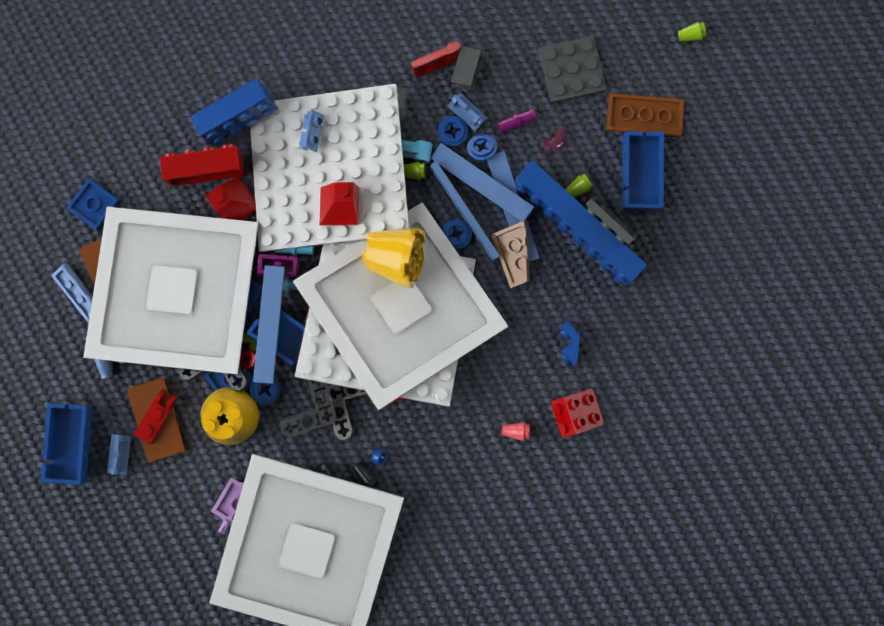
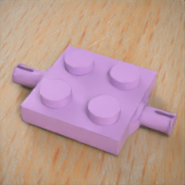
M233 477L229 479L211 511L223 520L218 530L223 535L226 534L228 528L232 525L244 482H240Z

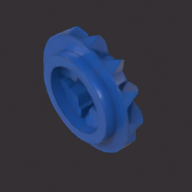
M456 116L446 117L438 126V136L441 142L448 146H457L463 143L468 135L466 123L463 119ZM450 124H452L454 130H459L458 132H456L455 139L453 138L452 134L447 133L448 131H450Z
M478 134L472 137L467 144L469 156L473 157L475 161L482 160L484 162L488 158L491 160L498 148L496 140L488 134ZM485 145L486 150L479 151V147L482 148Z
M461 219L448 221L442 229L454 249H463L472 238L470 226ZM453 227L457 232H463L460 235V242L456 237H451L454 234Z
M274 377V384H271L268 388L270 396L264 392L261 394L262 388L260 383L253 381L250 383L249 392L255 402L268 405L278 399L281 387L279 381Z

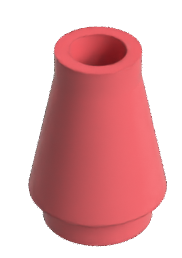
M526 422L503 424L502 436L521 441L529 440L530 424H526Z

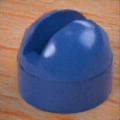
M381 449L371 452L373 454L370 457L371 461L382 466L387 459V452Z

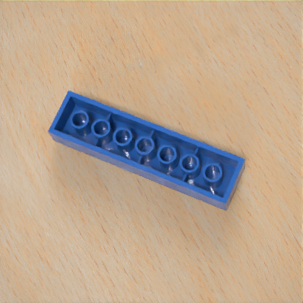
M533 160L516 177L515 188L521 195L526 194L530 198L529 202L534 207H540L547 219L550 221L554 220L558 224L557 227L564 234L567 232L572 236L571 240L577 246L581 245L586 249L585 253L591 259L596 258L600 262L599 266L605 272L610 271L614 275L613 279L618 284L627 286L647 266L645 262L625 244H622L611 231L607 230L599 220L592 216Z

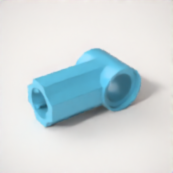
M402 140L403 158L413 159L415 162L430 163L433 144L427 141L411 142Z

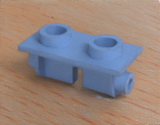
M462 93L456 94L448 104V107L459 118L463 119L474 132L487 119Z
M311 109L304 116L303 129L307 130V132H302L299 145L301 150L310 149L317 152L324 115Z
M111 435L107 473L127 475L131 436Z

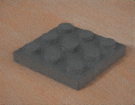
M594 35L538 48L551 103L601 93L607 90Z
M596 196L586 203L588 206L587 211L594 217L599 216L603 220L601 224L610 231L612 229L617 233L615 237L622 244L627 243L629 245L635 239L637 234Z

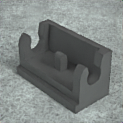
M461 46L451 83L456 84L455 87L474 92L484 55L481 50Z

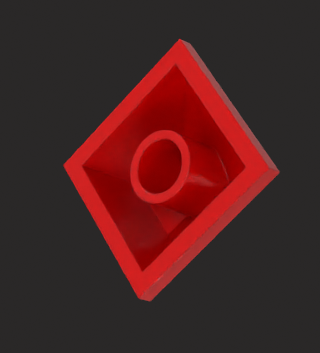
M239 177L220 184L205 196L222 219L244 221L256 212L255 197Z
M334 182L322 186L320 191L319 225H358L359 187L354 182Z

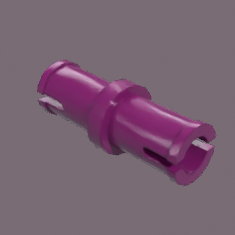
M532 108L518 115L515 113L512 117L497 123L501 133L516 127L521 128V125L537 120V117Z

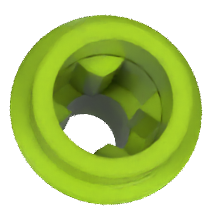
M696 22L677 31L680 42L703 40L704 37H707L704 22Z
M421 161L405 164V178L417 180L426 178V164L421 163Z
M583 174L581 176L578 175L565 190L575 198L590 191L589 188L593 185L587 176Z

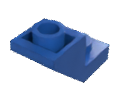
M566 321L560 326L562 329L560 333L567 341L570 339L572 342L560 351L563 354L561 358L567 365L571 364L574 366L578 361L580 335Z

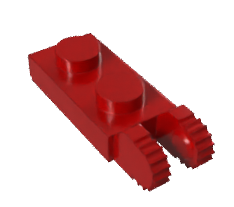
M458 42L449 43L446 48L436 50L432 54L417 58L411 62L415 77H421L456 61L461 45Z
M165 389L160 390L134 433V436L148 444L154 442L177 398L173 394L168 399L165 407L160 403L166 395Z

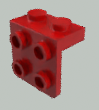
M587 389L550 401L562 438L573 436L604 424L593 389Z

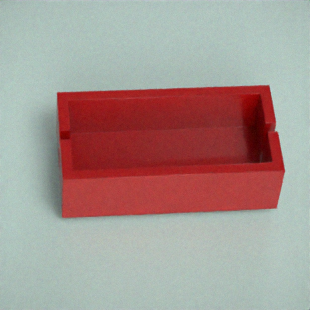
M226 144L218 149L206 147L203 148V151L198 152L186 150L184 154L178 155L176 153H166L164 157H159L162 180L170 187L245 176L242 153L233 144Z

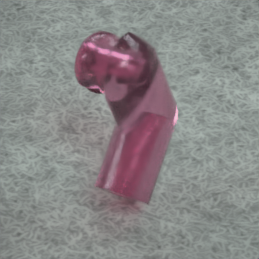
M558 128L554 138H545L542 141L544 150L552 151L560 148L567 131Z

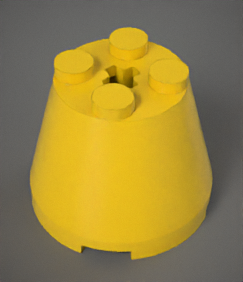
M415 228L369 232L367 236L368 246L367 250L363 251L362 261L366 262L368 270L404 287L414 288L413 282L414 280H419L425 260V254H423L424 247L422 246V243L426 242L425 232Z
M231 387L218 389L211 393L203 403L201 409L202 427L211 439L220 444H239L248 439L258 426L259 410L257 404L245 390L237 391Z

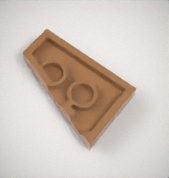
M527 220L491 234L496 250L500 255L499 258L510 288L530 281Z

